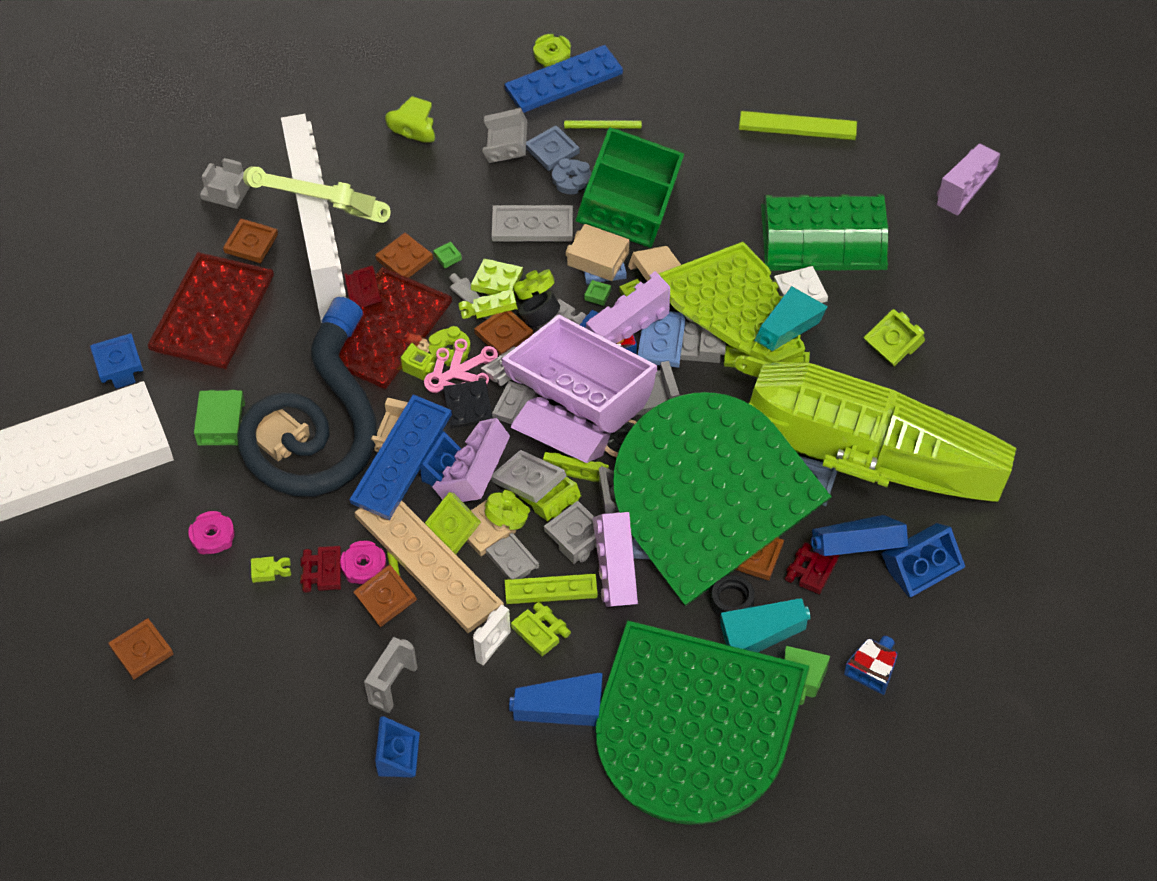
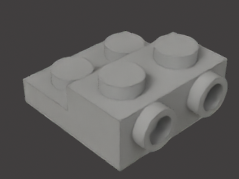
M685 322L680 360L720 363V356L725 355L726 342H722L720 338L696 322Z
M578 501L544 526V531L559 545V550L573 564L577 561L584 562L590 556V552L597 548L592 519L594 516Z

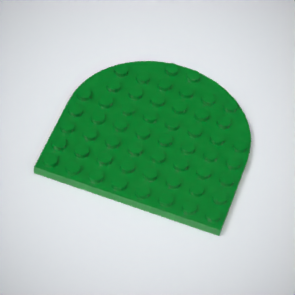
M702 392L681 395L669 399L648 411L637 421L625 437L617 455L614 468V494L619 513L629 512L631 535L685 606L710 589L715 582L729 575L831 499L828 491L767 416L747 402L719 393Z
M627 621L603 694L599 718H597L596 723L598 752L609 780L617 791L633 806L644 813L664 821L678 824H705L723 820L740 813L756 802L769 789L783 765L810 666Z

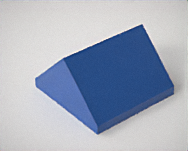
M444 431L439 434L420 464L422 482L431 486L436 481L441 482L444 478L443 471L447 466L452 467L456 461L454 456L461 450Z
M384 716L380 717L375 760L378 776H416L420 732Z

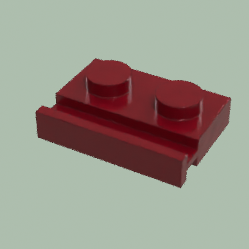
M373 265L353 271V274L350 275L344 274L349 299L357 305L364 307L382 301Z

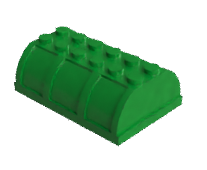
M799 194L798 197L764 196L763 204H761L764 264L770 271H795L813 266L814 270H887L888 223L884 194H876L875 196H849V194H840L839 196Z

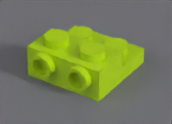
M892 309L864 337V340L891 365L895 366L907 354L911 355L925 342V332L917 324L913 326L909 322L910 319L903 312L898 313L895 309Z
M565 477L537 503L519 495V498L530 504L534 512L546 521L557 517L562 513L563 509L573 505L581 497L577 483L568 477Z

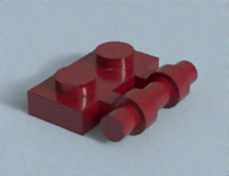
M804 543L801 548H798L794 562L788 566L785 580L792 583L795 577H800L799 586L820 595L839 560V555L823 556L817 552L813 553L810 551L812 546L809 543ZM803 562H810L807 569L801 567Z
M340 546L318 547V555H312L310 549L303 550V557L300 559V565L303 567V574L300 575L303 592H311V585L313 583H317L318 591L341 589ZM318 565V572L312 573V567Z

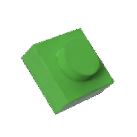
M451 242L433 250L434 256L444 269L462 260L460 252Z
M592 280L584 295L585 300L604 306L611 292V285Z

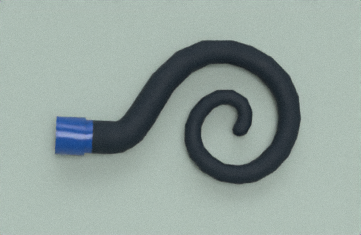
M344 297L333 299L322 319V325L314 337L311 346V357L315 369L345 405L354 426L353 444L345 457L328 470L307 475H296L280 470L263 457L257 444V427L265 416L277 410L290 408L305 413L312 420L315 426V436L312 440L300 442L290 432L282 435L281 441L285 448L298 456H312L324 449L330 436L329 423L322 409L305 396L286 392L266 396L253 404L243 416L237 438L239 452L246 467L259 481L273 490L291 496L316 497L338 490L353 480L364 469L374 450L375 443L371 438L373 435L377 436V418L366 392L339 357V353L347 338L352 336L363 316L360 306L350 299Z

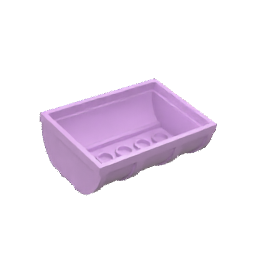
M561 315L556 316L502 358L505 373L511 380L525 384L534 389L538 395L556 401L565 406L571 413L579 417H585L596 423L600 429L609 433L620 429L622 425L644 408L651 395L657 372V365Z

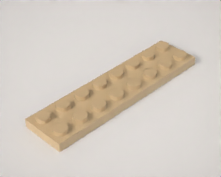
M402 500L390 520L362 508L355 511V518L467 633H470L485 622L492 611H496L501 605L504 606V603Z

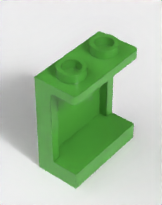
M199 391L194 429L197 445H238L237 433L241 423L242 407L245 406L243 391Z

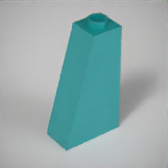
M791 286L761 325L754 341L774 351L819 324L828 306Z
M800 598L721 613L720 626L726 645L758 653L805 630L807 621L810 620V611L808 606L804 607L803 600Z

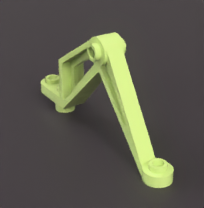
M254 166L248 167L243 174V180L249 187L258 188L265 186L330 200V202L334 203L333 207L343 209L347 214L375 222H386L390 217V208L386 203L376 201V197L354 192L353 189H350L351 185L338 182V185H333L332 187L266 174L262 168Z

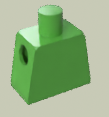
M786 646L785 660L810 666L800 702L801 705L804 704L805 696L816 697L827 672L830 656Z

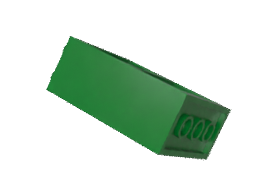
M609 127L585 190L576 222L596 227L627 238L629 241L652 248L684 153Z

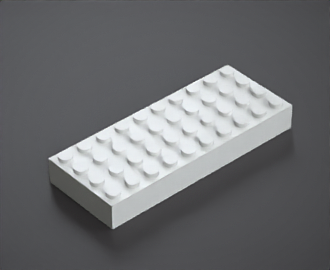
M305 114L282 117L281 121L292 178L324 185L321 178L320 165L318 164L317 150L312 149L316 148L314 136H309V134L313 133L311 121H306ZM296 193L322 323V319L333 299L336 297L346 298L341 265L337 255V245L334 239L335 236L327 200Z
M144 381L0 430V522L173 461L168 441Z

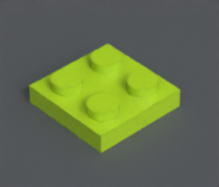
M484 259L471 283V290L490 295L503 291H514L513 285L519 282L523 274V267Z
M449 492L424 524L456 555L480 525L481 521L455 493Z

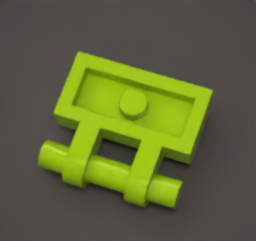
M537 602L533 607L537 613L533 614L527 609L511 622V628L543 657L559 643V638L556 634H561L564 638H567L571 631L566 627V623L562 619L558 620L552 614V610L548 606L544 607L540 602ZM546 620L551 626L548 628L542 621Z

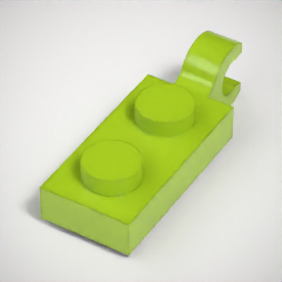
M513 290L473 299V303L468 301L458 303L460 310L467 309L461 311L463 319L476 315L478 319L517 309Z

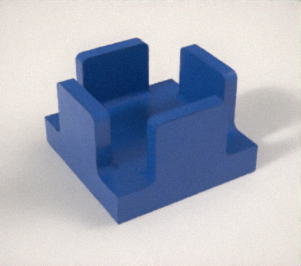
M131 333L90 345L102 383L112 380L116 389L135 383L134 372L143 371Z

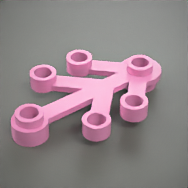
M457 339L454 344L455 352L450 370L442 373L444 362L449 357V351L446 348L438 349L434 371L429 373L424 379L425 388L429 392L438 393L444 390L443 386L454 385V383L448 382L452 378L466 382L479 381V378H484L487 385L489 381L488 375L485 373L475 375L466 371L482 363L488 364L496 359L498 356L497 350L494 347L487 346L482 349L480 355L460 364L463 352L467 349V342L464 339ZM457 344H463L464 348H459ZM486 352H492L493 356H487ZM439 353H445L446 357H440ZM436 379L439 383L433 384L431 380Z

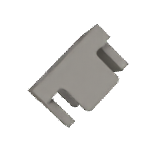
M224 158L222 160L223 168L219 166L215 168L214 164L209 163L202 175L204 188L200 193L201 199L237 209L250 188L243 180L244 172L241 162Z

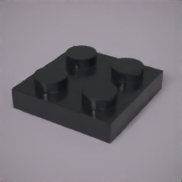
M486 379L443 386L447 409L452 411V416L449 419L450 429L476 425L479 421L493 419Z

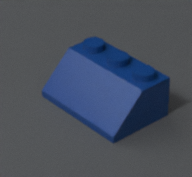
M938 523L908 538L907 547L892 548L882 552L890 575L910 598L965 568L951 527Z

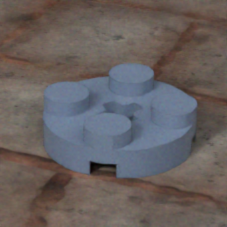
M567 158L561 159L552 171L553 184L557 186V190L565 194H577L578 190L583 188L586 190L591 177L588 163Z

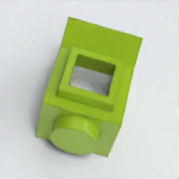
M413 343L410 344L401 356L403 371L424 381L425 377L434 371L436 364L434 355L418 349Z

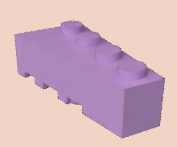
M980 143L974 149H971L969 154L942 178L941 187L937 192V206L958 216L997 168L1000 153Z
M656 271L649 275L651 279L645 284L640 282L634 286L636 290L627 297L622 295L617 299L614 307H606L586 322V329L615 344L631 337L635 332L647 328L651 323L663 319L669 314L670 286Z
M497 418L479 421L465 441L467 446L459 450L454 456L456 461L452 467L447 466L443 471L444 478L441 482H435L433 488L442 500L449 492L455 493L462 502L482 498L510 437Z
M629 512L601 514L593 517L600 565L599 575L603 585L601 590L602 601L605 602L606 607L638 604Z

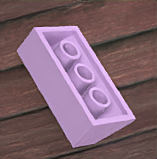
M542 397L528 400L511 425V428L585 463L603 456L611 433L600 429L596 423L592 424L586 421L585 417H579L567 412L568 410L565 407L553 406L549 404L547 399Z

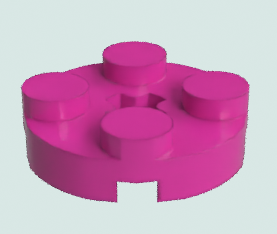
M209 511L196 517V521L193 525H190L188 533L193 547L200 554H214L229 549L232 546L235 530L228 516L225 517L217 511ZM214 529V531L217 532L212 536L206 535L210 532L209 530Z
M371 541L355 542L350 545L346 552L342 553L340 559L341 569L348 582L364 584L386 568L385 553ZM361 559H366V562H369L365 566L357 564L361 563Z

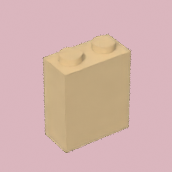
M584 224L581 231H577L573 244L567 247L568 266L613 281L629 254V239Z

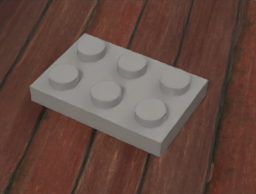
M520 450L492 474L491 480L493 483L537 503L566 477L564 469Z

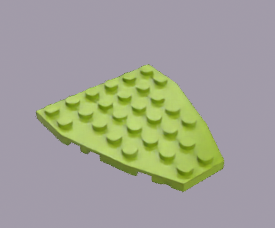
M744 242L659 273L661 278L670 286V304L677 311L730 346L753 358L768 363L787 362L803 355L805 346L800 339L801 335L774 351L754 341L761 325L784 296L779 295L777 291L778 284L772 282L770 269Z

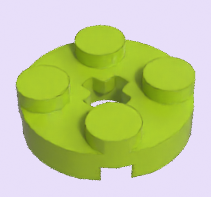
M546 34L535 41V46H533L534 58L543 64L545 68L570 58V42L561 35L558 38L554 37V34Z
M550 269L540 273L534 270L526 275L525 280L515 283L513 288L519 299H529L533 297L532 293L538 291L541 294L554 284V278Z
M452 326L442 329L429 337V353L434 355L435 363L437 361V350L445 348L447 345H453L451 350L446 348L449 351V357L444 362L446 366H451L455 352L454 344L457 339H464L467 342V349L463 352L460 364L468 358L471 349L470 340L458 327ZM457 344L459 348H464L463 344ZM439 353V356L444 358L446 357V354Z
M504 490L503 493H493L488 497L484 511L487 518L495 525L502 527L504 524L510 526V530H516L524 526L530 508L516 498L512 491Z

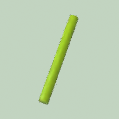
M564 121V128L611 127L642 129V121Z

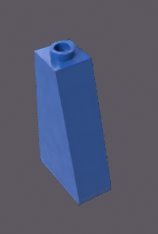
M885 515L812 529V548L814 552L823 556L908 546L907 524Z
M602 673L515 688V697H510L509 711H513L514 721L596 726L602 696Z

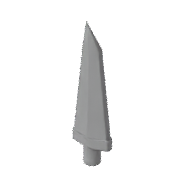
M455 273L449 277L453 282L450 289L464 301L473 303V299L480 298L476 291L471 290V283L467 278L460 279ZM493 315L486 316V317H483V318L489 319V318L492 317Z

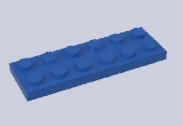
M603 45L504 83V87L516 106L521 108L524 113L623 74V68L609 49Z
M412 395L351 496L350 503L390 520L419 472L422 460L452 416V411Z

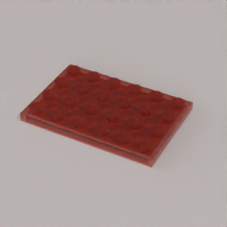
M197 252L148 343L149 350L227 369L274 276L273 270Z
M382 267L376 274L382 301L364 307L360 306L363 316L352 336L347 338L339 353V357L352 375L386 389L402 369L401 356L411 343L417 347L419 342L427 336L452 303V296Z

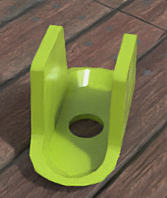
M412 96L398 110L390 111L385 115L386 124L392 132L425 143H431L435 140V134L432 129L434 122L432 118L428 117L432 107L431 102Z

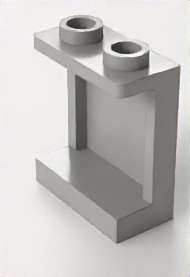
M521 108L484 116V123L488 128L487 147H483L482 152L488 163L526 155L527 119Z
M669 361L661 362L660 370L655 374L651 395L644 408L636 415L645 414L657 405L680 396Z
M393 637L364 681L369 704L387 713H390L394 706L390 687L402 668H407L413 672L417 670L415 650L409 641Z

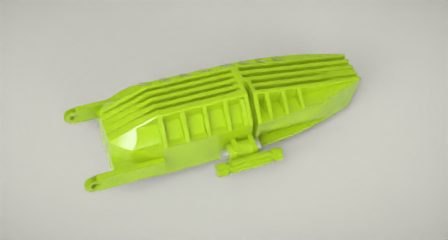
M744 355L735 358L734 366L738 371L740 370L745 374L758 377L749 404L760 410L771 420L797 453L824 461L822 465L830 469L833 467L836 468V471L873 483L878 482L877 484L885 487L891 481L946 495L999 501L1012 471L1016 448L1007 442L959 418L922 404L895 390L812 363H768Z

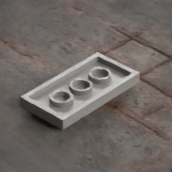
M493 205L492 241H573V205Z

